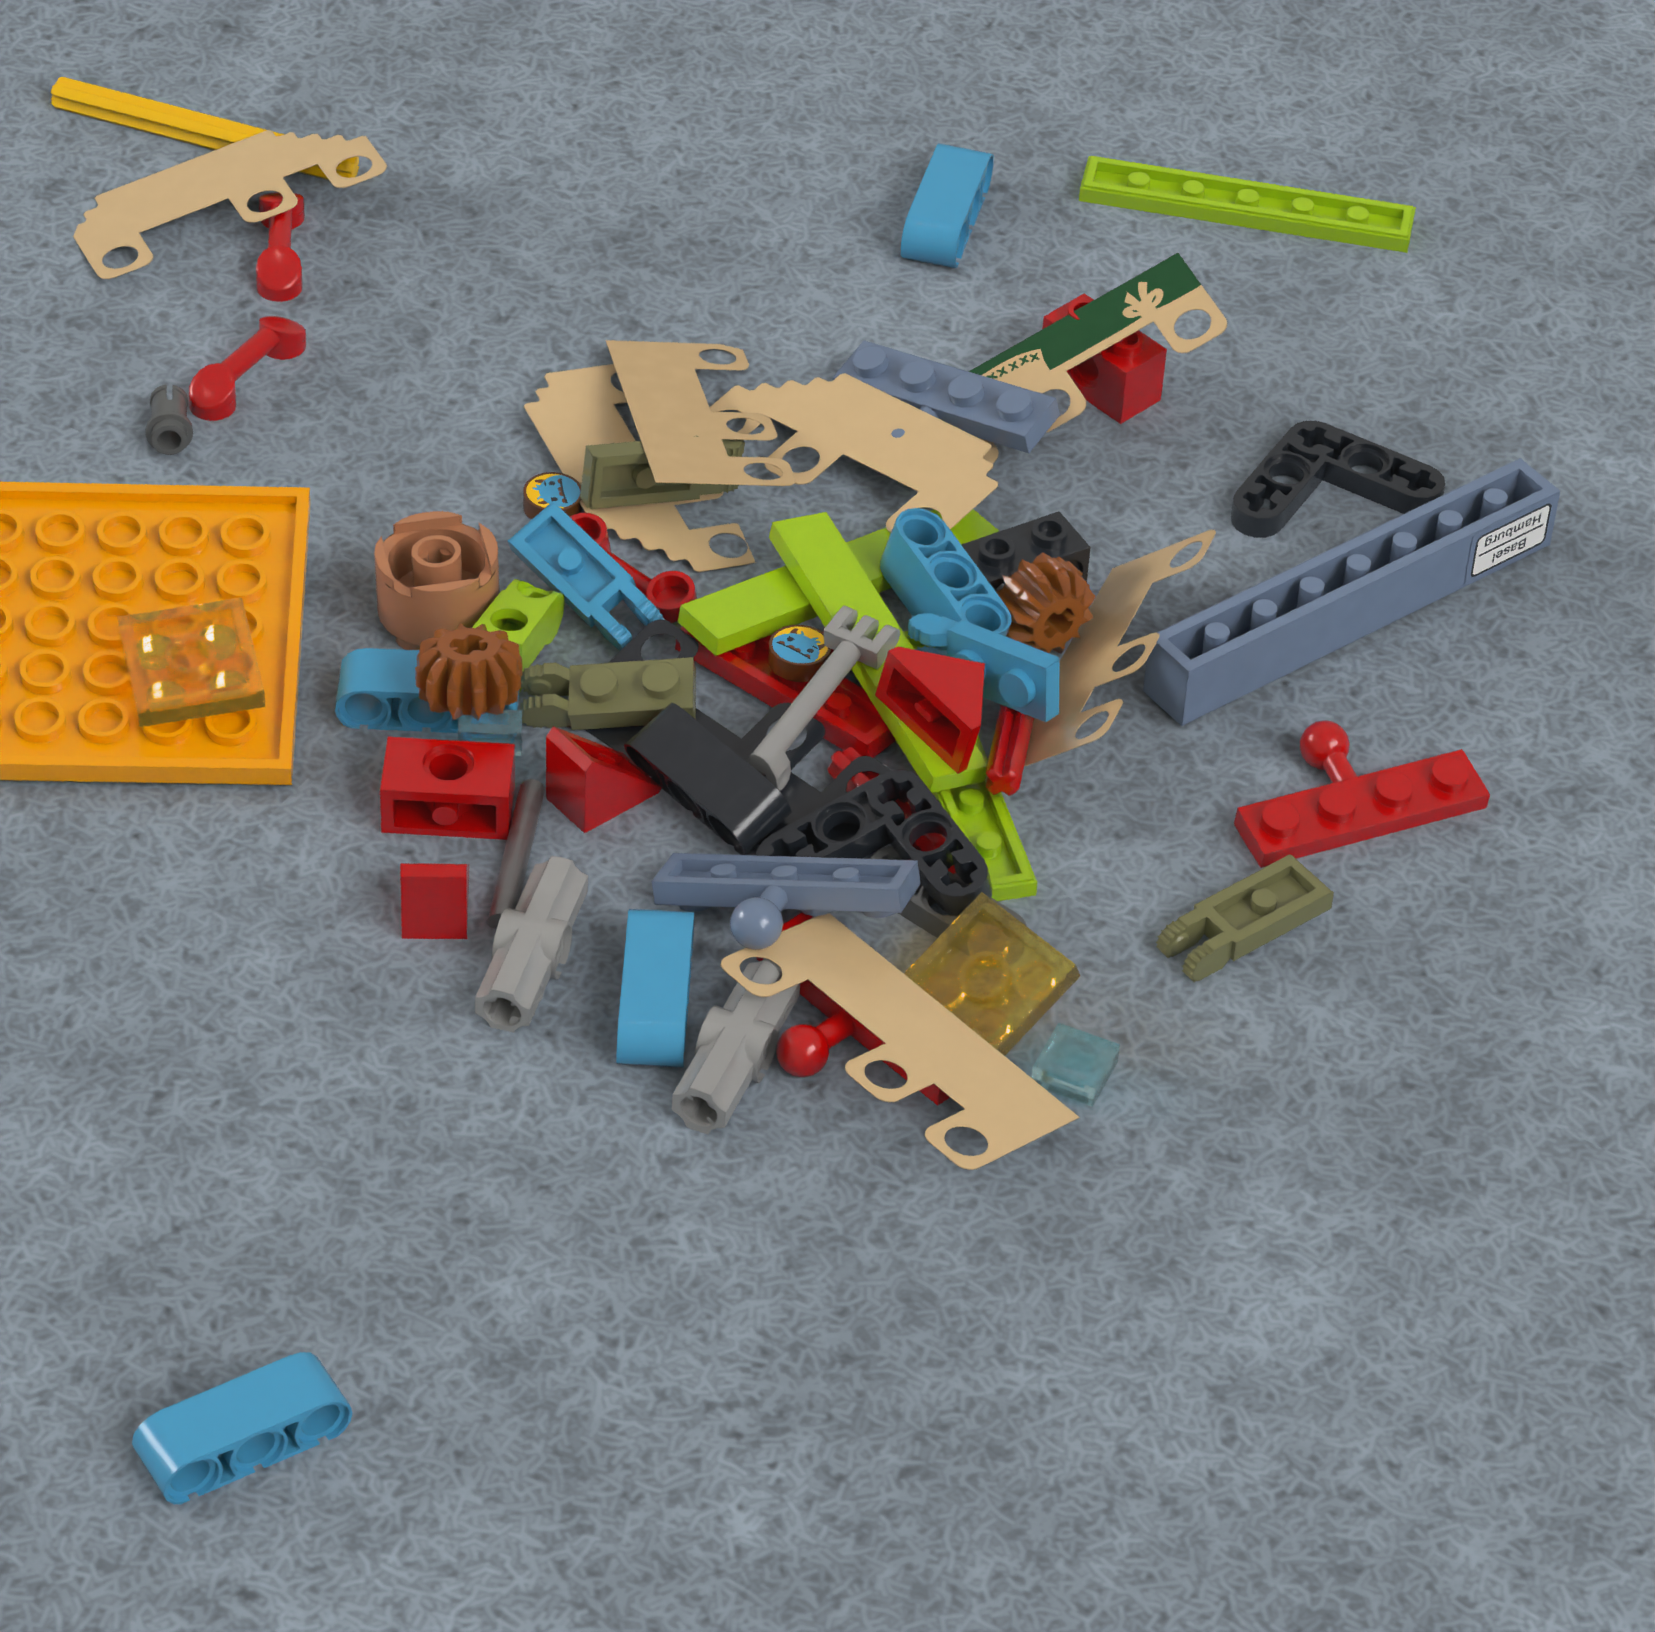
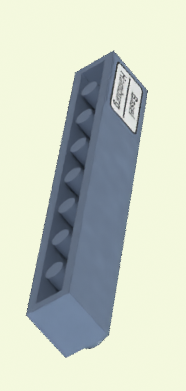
M1521 458L1161 630L1157 632L1159 633V639L1146 662L1143 691L1181 726L1210 713L1549 546L1560 490Z

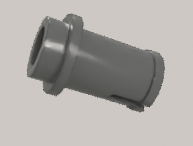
M161 385L151 393V418L147 422L145 433L149 444L158 452L165 455H174L186 448L193 437L192 423L187 418L188 397L182 388L173 385L172 400H168L167 385Z

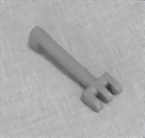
M842 606L823 630L824 645L834 651L757 746L747 762L762 775L766 774V778L779 791L786 786L791 774L790 761L785 752L857 661L877 670L886 660L888 651L896 647L900 637L899 629L885 625L876 635L879 621L867 615H864L854 627L858 616L857 611L850 607Z

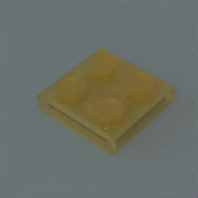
M242 597L117 617L119 636L139 727L265 707L264 687Z
M983 892L904 973L1004 1056L1081 976L1076 964Z

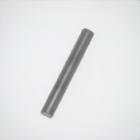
M527 779L520 785L488 917V925L491 928H497L503 911L506 908L515 909L520 899L545 793L544 785L534 779Z

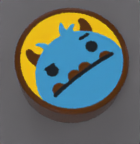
M546 472L533 476L526 482L523 489V510L526 516L532 520L552 501L569 517L581 513V484L575 478L558 472Z
M807 625L782 627L775 631L769 640V667L775 674L789 681H810L831 655V649L824 645V633Z

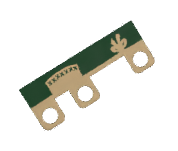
M1176 253L1074 311L1080 320L1067 315L968 372L1042 394L1055 389L1065 391L1070 396V406L1048 429L1047 432H1050L1080 415L1086 408V399L1067 373L1071 368L1152 322L1155 323L1174 351L1188 353L1222 334L1227 328V320L1180 254ZM1191 310H1202L1208 313L1211 317V325L1202 336L1195 339H1183L1175 333V322L1182 314ZM981 439L992 446V449L983 456V459L994 463L999 455L997 447L993 442Z

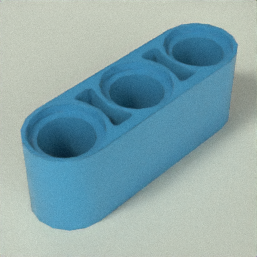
M941 143L937 144L905 221L901 240L902 258L952 268L958 267L959 263L956 262V258L961 259L972 232L969 229V225H975L985 200L982 194L983 192L988 193L994 165V155L992 153Z
M920 508L907 509L901 512L896 518L880 559V570L912 616L923 614L924 612L935 615L939 614V617L944 616L957 622L965 620L1006 636L1011 625V614L1007 606L946 523L938 515ZM935 646L939 650L947 651V646Z
M363 648L349 652L342 659L335 712L340 722L349 728L360 729V724L368 725V729L422 732V728L427 727L430 728V732L485 734V730H493V735H504L515 726L519 691L517 702L505 705L503 714L484 713L481 714L479 720H476L471 715H462L458 719H452L449 711L441 713L432 712L429 703L419 699V688L416 687L415 667H417V655L420 653V650Z
M645 909L628 910L618 1018L617 1064L684 1067L688 1017L687 1006L689 1004L691 956L693 953L694 912Z
M300 1352L159 1410L138 1426L133 1434L132 1445L165 1499L172 1504H183L190 1501L188 1495L196 1492L198 1496L204 1495L255 1473L256 1471L253 1467L258 1464H262L263 1468H266L320 1444L317 1440L318 1438L326 1436L328 1440L338 1437L351 1422L353 1412L350 1404L319 1358L310 1352Z

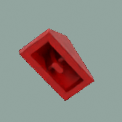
M899 646L889 650L875 696L957 774L967 770L981 727L985 663Z
M555 726L551 728L546 736V799L584 833L655 796L662 789L660 785L622 752Z
M400 863L402 939H467L469 864Z

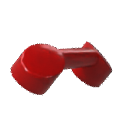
M279 192L261 195L259 197V212L275 209L282 203L283 196ZM294 193L298 199V203L294 208L261 221L265 227L269 228L268 248L261 253L257 260L256 283L259 295L270 301L283 302L294 299L301 293L303 288L301 261L297 253L291 249V231L300 226L305 218L304 197L297 193Z
M265 316L260 318V330L224 361L205 366L193 377L189 386V408L192 414L208 421L222 420L232 415L237 405L235 381L265 355L279 360L292 359L301 355L307 345L306 329L298 322L283 317Z
M578 513L570 516L576 524L633 577L636 587L656 606L665 620L670 623L677 622L680 606L697 599L694 582L687 574L680 571H666L651 579L613 554L606 524L599 516L592 513Z

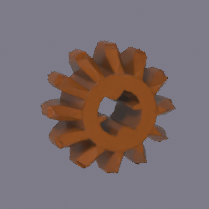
M1042 552L1032 563L1021 559L1018 571L1012 576L1002 575L1005 585L996 593L1011 614V625L1006 637L1047 653L1054 650L1060 654L1063 653L1066 642L1072 637L1081 638L1078 629L1082 624L1093 618L1088 607L1092 605L1096 596L1090 590L1089 584L1083 579L1082 572L1070 561L1066 562L1061 557L1051 558Z
M460 623L457 629L452 631L443 628L437 629L433 638L425 639L420 643V653L417 655V667H415L416 687L419 688V699L428 702L432 712L441 713L449 711L452 719H458L462 715H471L476 720H479L481 714L484 713L503 714L505 705L517 702L518 691L521 689L522 657L519 655V645L510 641L505 631L489 632L485 624H481L476 628H466Z

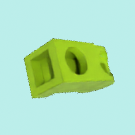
M514 579L505 590L498 594L472 628L485 624L489 632L498 630L507 632L508 639L519 645V655L522 657V671H524V668L530 667L545 644H550L555 638L564 614V595L553 590L546 591L534 587L528 582Z

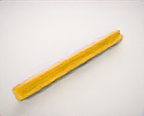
M68 77L58 78L51 89V104L57 109L213 150L267 131V129ZM273 131V133L275 134V136H282V135H284V134H282V133H278V132H274V131ZM351 157L342 161L336 168L337 174L346 178L357 176L359 157ZM318 164L299 171L300 173L328 180Z

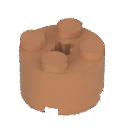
M443 511L414 514L393 524L394 533L384 542L381 536L374 550L377 610L383 626L396 637L397 644L405 650H420L421 641L433 638L437 629L443 628L452 631L457 629L460 623L466 628H472L500 593L498 545L493 533L481 523H479V530L462 524V515Z

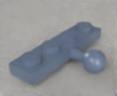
M865 340L832 377L834 380L840 374L846 373L977 438L1026 453L1031 452L1060 416L1055 397ZM897 428L892 431L891 435L895 438H900L905 434V431Z
M673 853L651 881L655 905H678L680 909L691 912L702 911L711 907H736L730 919L731 932L739 944L752 950L768 948L778 940L783 928L781 915L783 909H798L802 913L811 916L825 915L833 911H857L872 918L888 917L895 913H902L921 884L918 860Z

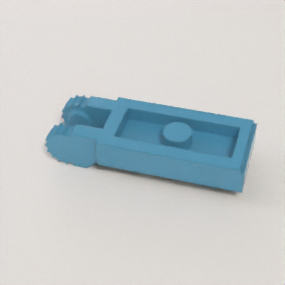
M552 501L508 540L511 551L553 591L563 593L565 603L591 628L595 625L602 635L619 651L633 639L628 629L624 625L619 624L609 614L622 600L645 626L654 620H665L656 606L636 587L633 577L555 502Z
M925 612L912 616V619H909L908 635H910V638L915 639V641H920L921 644L926 645L915 650L985 663L983 698L1043 722H1047L1059 714V657L965 620L957 622L944 616L939 617V614L935 615ZM935 646H947V651H946V650H939V648H933V647H935Z

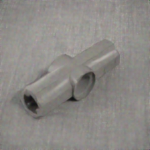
M551 856L548 861L535 864L516 908H506L500 917L494 936L492 961L475 997V1014L483 1017L492 1028L514 1033L521 1026H529L538 1004L542 1000L549 979L558 980L562 972L556 971L559 963L566 964L572 941V926L588 892V875L582 873L575 866L573 860Z
M764 958L757 963H748L743 975L755 983L772 984L781 979L782 971L776 963ZM737 982L724 1007L715 1005L710 1009L699 1032L695 1057L684 1072L672 1097V1111L684 1120L686 1127L705 1134H709L713 1129L726 1127L750 1082L760 1083L765 1074L760 1073V1070L769 1069L775 1055L779 1031L797 1002L801 983L773 996L759 997L750 993Z

